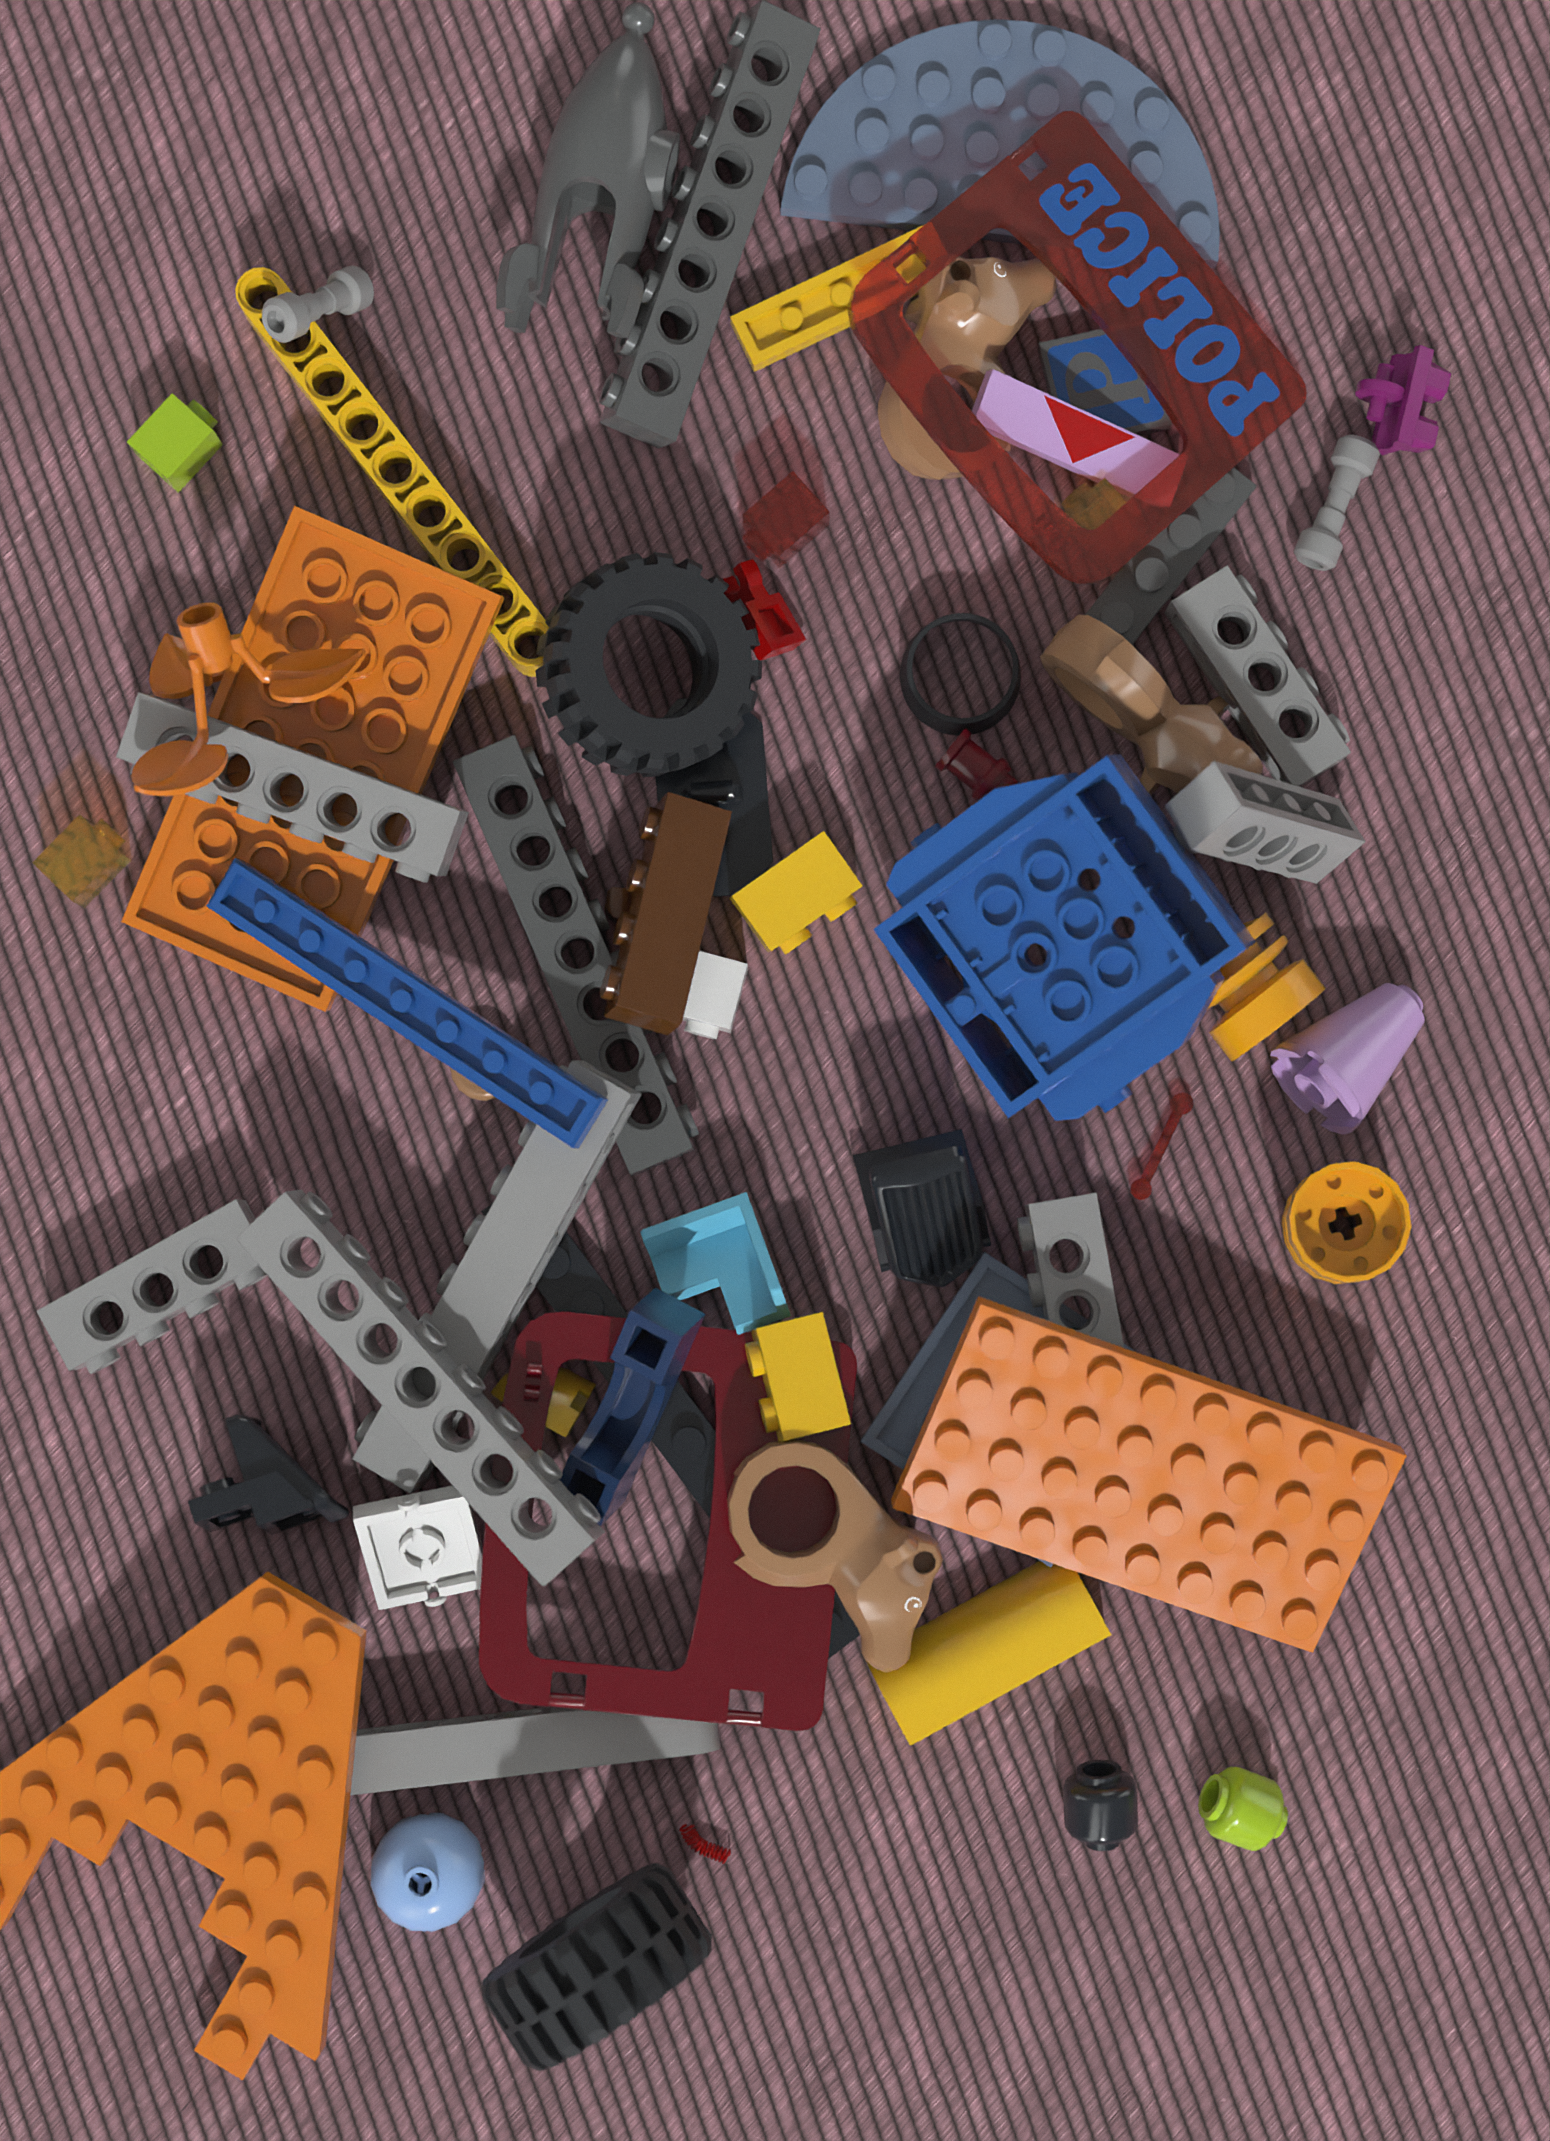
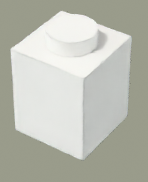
M699 951L683 1021H686L684 1031L711 1039H717L719 1030L731 1033L748 972L747 963Z

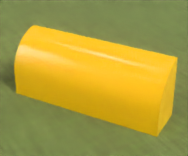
M1038 1561L915 1629L911 1641L910 1658L900 1668L886 1673L874 1668L868 1662L867 1665L911 1746L1109 1637L1111 1633L1076 1571L1053 1564L1050 1568L1043 1562Z

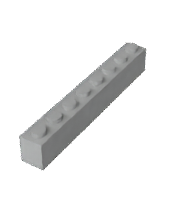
M572 1060L568 1067L561 1065L560 1068L607 1098L608 1102L579 1149L570 1147L531 1120L527 1122L518 1140V1144L524 1147L513 1167L507 1164L497 1176L490 1192L496 1196V1199L487 1215L479 1214L470 1225L463 1240V1243L469 1246L459 1266L452 1263L443 1274L436 1288V1293L442 1297L432 1315L426 1312L419 1319V1322L423 1320L428 1321L442 1334L447 1343V1346L443 1349L458 1366L461 1363L466 1364L482 1381L642 1093L584 1060ZM418 1367L414 1373L415 1387L421 1394L432 1396L436 1388L435 1377L427 1368ZM383 1405L378 1413L373 1410L370 1411L357 1430L355 1440L361 1444L352 1458L353 1460L410 1494L426 1485L436 1465ZM461 1410L454 1412L452 1416L454 1432L466 1412Z

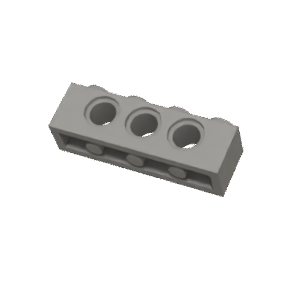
M1227 565L1172 600L1164 614L1218 696H1221L1230 704L1228 711L1273 779L1302 787L1341 762L1351 753L1346 745L1350 741L1349 735L1342 722L1332 713L1327 716L1315 697L1319 695V691L1310 674L1303 667L1296 669L1285 653V650L1288 649V644L1279 627L1273 621L1265 623L1254 604L1258 600L1250 583L1241 574L1235 577ZM1222 621L1237 623L1243 630L1244 642L1236 645L1224 642L1217 631L1218 623ZM1253 667L1267 669L1274 678V689L1260 691L1254 688L1248 678L1249 669ZM1293 713L1299 716L1305 726L1304 736L1292 738L1285 735L1279 726L1280 715Z
M1217 761L1212 762L1165 805V808L1176 824L1173 831L1177 840L1191 853H1201L1220 858L1225 862L1232 861L1251 866L1256 870L1262 869L1281 874L1287 878L1293 877L1316 884L1366 842L1338 798Z
M1097 1192L1024 1205L1026 1216L1017 1218V1226L1022 1251L1032 1250L1036 1273L1027 1274L1032 1307H1042L1045 1320L1066 1327L1059 1316L1060 1306L1065 1299L1071 1296H1079L1088 1304L1089 1318L1082 1327L1073 1330L1124 1348ZM1061 1239L1071 1241L1079 1251L1077 1266L1067 1273L1057 1271L1051 1265L1049 1259L1051 1247Z
M233 1200L37 1310L36 1312L68 1370H79L87 1367L90 1374L98 1372L121 1358L117 1351L118 1348L134 1339L137 1340L140 1346H143L169 1332L170 1328L166 1321L186 1311L189 1318H193L220 1303L216 1293L235 1283L239 1291L267 1277L268 1275L235 1239L256 1219L246 1200ZM212 1245L221 1252L223 1267L218 1275L208 1278L202 1274L198 1267V1257L203 1249ZM160 1273L169 1277L174 1288L172 1298L163 1306L156 1304L149 1295L150 1282ZM110 1301L118 1304L124 1315L122 1326L113 1334L107 1332L100 1323L101 1309Z

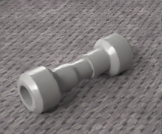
M347 266L333 272L328 277L326 285L318 288L313 294L305 293L298 296L291 292H285L268 299L262 307L263 325L268 334L276 341L282 343L292 341L305 335L309 330L310 323L318 320L323 314L329 315L338 311L344 315H352L369 307L374 298L372 281L363 269L357 266Z
M1346 435L1338 439L1330 459L1335 471L1328 486L1329 494L1324 506L1320 507L1313 526L1301 531L1294 549L1297 560L1303 565L1320 571L1335 568L1343 549L1338 536L1346 519L1344 514L1349 501L1354 498L1361 479L1373 474L1380 456L1377 446L1372 441L1357 435Z

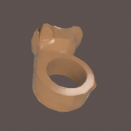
M950 255L936 259L918 277L919 297L908 305L904 314L906 319L917 324L898 357L878 402L881 437L892 458L909 473L931 480L964 477L998 460L1004 450H1011L1012 444L977 428L973 441L963 454H955L942 449L930 438L922 423L920 401L924 386L933 374L940 373L956 379L968 391L973 403L976 401L986 371L994 369L1005 374L998 359L999 354L1017 333L1028 315L1034 309L1048 303L1055 294L1057 288L1056 275L1052 266L1044 260L1036 258L1012 263L994 257L966 259L957 255Z
M1078 614L1056 633L1053 640L1041 654L1040 659L1045 670L1077 705L1109 729L1141 748L1145 768L1139 781L1150 796L1161 785L1170 788L1178 794L1214 761L1259 775L1262 774L1263 765L1260 758L1244 741L1234 737L1220 719L1230 704L1221 696H1218L1207 704L1181 705L1173 697L1170 688L1155 668L1123 636L1106 624L1089 615Z
M797 1439L769 1442L747 1456L733 1473L735 1476L727 1497L730 1531L742 1551L734 1563L753 1578L773 1586L808 1587L830 1584L835 1588L844 1608L858 1628L861 1636V1652L864 1659L874 1668L886 1673L903 1666L910 1658L914 1629L928 1602L933 1579L943 1561L938 1541L929 1534L904 1526L892 1518L866 1489L849 1465L832 1451L816 1443ZM798 1465L814 1469L827 1479L834 1491L836 1511L832 1526L821 1541L806 1550L785 1552L770 1548L756 1537L750 1527L748 1506L752 1491L764 1476L780 1467Z

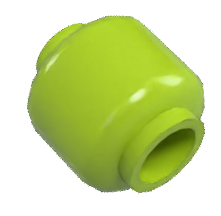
M1230 1766L1219 1774L1210 1776L1201 1790L1198 1803L1199 1814L1204 1819V1825L1209 1834L1216 1839L1246 1850L1257 1851L1267 1846L1272 1839L1278 1838L1286 1827L1288 1810L1284 1806L1283 1792L1272 1779L1240 1767Z

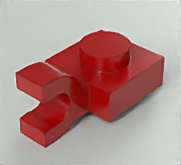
M754 559L740 562L733 568L735 575L740 581V586L734 576L723 578L729 584L728 589L724 592L725 596L731 603L741 598L749 611L741 619L746 631L754 628L757 630L760 645L752 650L758 660L762 661L792 651L807 640L780 592L768 594Z

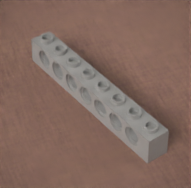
M302 1189L284 1192L235 1239L541 1586L544 1587L605 1533L598 1524L601 1520L599 1512L587 1498L579 1493L573 1496L559 1480L562 1472L549 1455L542 1450H538L535 1453L520 1435L524 1430L514 1415L502 1406L496 1409L484 1396L482 1391L485 1389V1385L480 1377L466 1364L461 1363L458 1366L443 1348L447 1346V1343L442 1334L428 1321L423 1320L419 1322L405 1306L409 1300L403 1290L390 1278L384 1277L381 1279L367 1264L371 1257L364 1246L349 1234L343 1237L329 1221L333 1214L325 1202L311 1191L306 1194ZM307 1237L316 1241L320 1247L321 1258L315 1268L308 1266L301 1257V1245ZM344 1280L354 1284L359 1293V1302L353 1311L345 1308L338 1298V1289ZM381 1323L392 1327L397 1335V1347L393 1353L383 1351L377 1344L376 1331ZM418 1367L427 1368L435 1377L436 1388L432 1396L421 1394L415 1387L414 1373ZM456 1410L466 1412L473 1419L475 1430L471 1439L461 1438L454 1432L452 1416ZM493 1454H501L510 1460L513 1466V1477L510 1482H501L491 1473L490 1459ZM531 1498H540L548 1503L552 1510L550 1525H539L531 1519L528 1513V1504Z

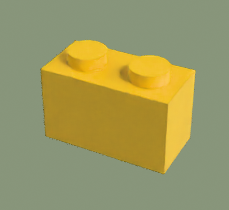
M823 831L729 899L768 953L779 946L786 955L812 936L806 926L825 914L829 921L832 922L855 906L858 902L852 894L863 885Z
M823 1312L756 1328L751 1331L754 1342L746 1343L745 1349L752 1376L762 1375L767 1398L759 1399V1406L767 1433L776 1431L778 1441H787L851 1424Z

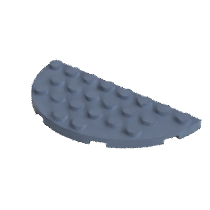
M994 19L967 21L939 27L912 36L886 49L862 65L829 97L807 128L795 152L787 175L780 208L781 216L912 231L930 223L934 233L938 235L1082 252V249L1074 245V240L1091 228L1100 229L1105 236V239L1098 246L1099 251L1109 252L1120 246L1128 238L1129 230L1124 227L1108 228L1105 225V220L1114 213L1131 212L1142 218L1149 233L1148 242L1136 259L1147 260L1148 254L1158 246L1162 247L1177 264L1216 268L1219 259V217L1212 178L1198 142L1173 102L1148 76L1109 48L1082 35L1055 26L1028 21ZM1091 163L1097 167L1120 195V201L1112 206H1100L1081 223V228L1075 234L1066 235L1041 207L1039 198L1051 186L1061 184L1065 191L1060 197V204L1067 211L1073 209L1079 203L1077 200L1070 202L1065 200V196L1079 186H1083L1085 192L1082 194V197L1086 198L1094 189L1089 180L1084 179L1072 183L1069 181L1068 176L1077 167Z

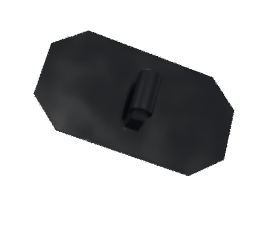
M688 698L677 699L664 717L680 710ZM751 712L742 715L741 718L745 725L734 738L722 744L723 749L704 760L676 772L671 771L655 776L657 803L667 792L732 811L712 897L734 895L765 873L773 862L763 723Z

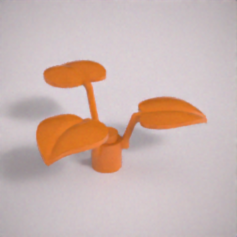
M201 603L187 608L178 615L176 620L182 639L168 633L164 634L152 661L149 683L153 694L164 699H179L194 694L197 735L193 742L187 740L170 741L153 747L144 753L132 769L131 778L135 792L153 796L185 794L206 786L225 769L229 756L226 747L219 744H207L209 741L204 686L208 687L214 682L222 680L225 670L233 663L232 655L237 652L261 682L271 683L269 685V693L274 700L286 703H303L323 698L340 688L363 662L366 654L364 648L299 651L278 658L273 663L272 670L264 668L248 650L242 634H230L220 605L216 603Z

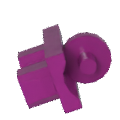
M1418 345L1415 346L1412 353L1394 354L1391 356L1389 364H1378L1375 379H1362L1357 383L1356 397L1369 403L1366 419L1376 422L1372 442L1377 446L1380 455H1386L1399 450L1420 453L1430 450L1435 446L1439 430L1437 421L1419 414L1422 401L1432 404L1443 399L1448 391L1451 373L1432 362L1434 350Z

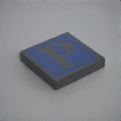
M1146 318L1038 344L1037 350L1049 395L1139 436L1169 430L1172 426L1152 340L1145 332L1143 326L1147 320Z

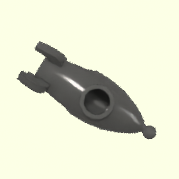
M634 2L626 7L622 14V23L626 29L625 34L616 38L603 49L588 66L566 98L548 145L533 218L531 244L517 245L510 248L504 254L500 263L496 288V309L505 312L504 327L515 333H525L534 302L547 308L567 230L572 220L580 214L590 211L612 215L614 222L597 304L603 309L602 319L604 321L609 320L607 332L616 337L614 353L623 356V354L617 351L620 338H628L636 321L644 292L642 277L634 269L643 249L654 210L664 212L667 208L674 185L680 149V134L667 130L662 86L658 70L649 46L644 41V34L648 33L655 23V15L653 10L642 2Z

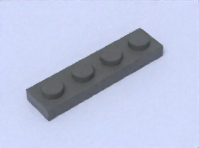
M1213 452L1085 615H1089L1106 624L1133 645L1250 497L1257 485Z

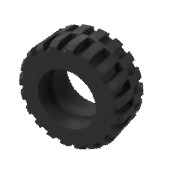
M654 552L647 558H642L639 553L623 556L612 564H604L575 584L563 595L564 599L553 607L545 622L549 628L545 634L539 637L536 651L537 655L543 657V666L535 670L537 687H546L549 699L543 702L542 706L548 719L557 715L564 728L557 734L568 746L576 742L585 749L581 757L596 766L602 762L608 763L612 773L624 776L638 772L641 773L642 777H655L671 771L676 772L704 760L723 749L722 744L734 738L745 725L741 717L743 714L753 710L758 697L756 691L750 689L751 683L762 678V661L752 660L751 649L760 645L757 630L754 628L746 631L741 617L748 614L749 611L741 598L731 603L725 596L724 592L728 589L729 584L717 574L708 580L700 576L703 570L702 564L688 558L679 564H675L671 554ZM643 615L664 623L677 634L687 649L692 665L691 691L685 705L670 716L652 718L632 710L619 699L608 682L603 664L604 642L611 627L625 617Z
M653 1863L626 1875L587 1901L585 1900L573 1908L572 1911L547 1926L538 1935L532 1937L517 1951L510 1954L482 1981V1998L523 2064L534 2070L543 2071L548 2067L552 2068L561 2064L568 2058H573L594 2043L597 2044L605 2039L610 2033L632 2021L638 2014L649 2006L654 2005L671 1989L682 1983L710 1955L712 1935L671 1870L658 1863Z

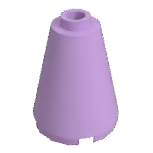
M1385 983L1279 1043L1270 1054V1056L1278 1057V1060L1271 1065L1273 1074L1283 1091L1305 1114L1315 1108L1327 1117L1321 1126L1342 1135L1352 1133L1365 1118L1425 1021L1422 1012L1423 1003L1420 997L1408 986L1402 984L1396 986L1391 983Z

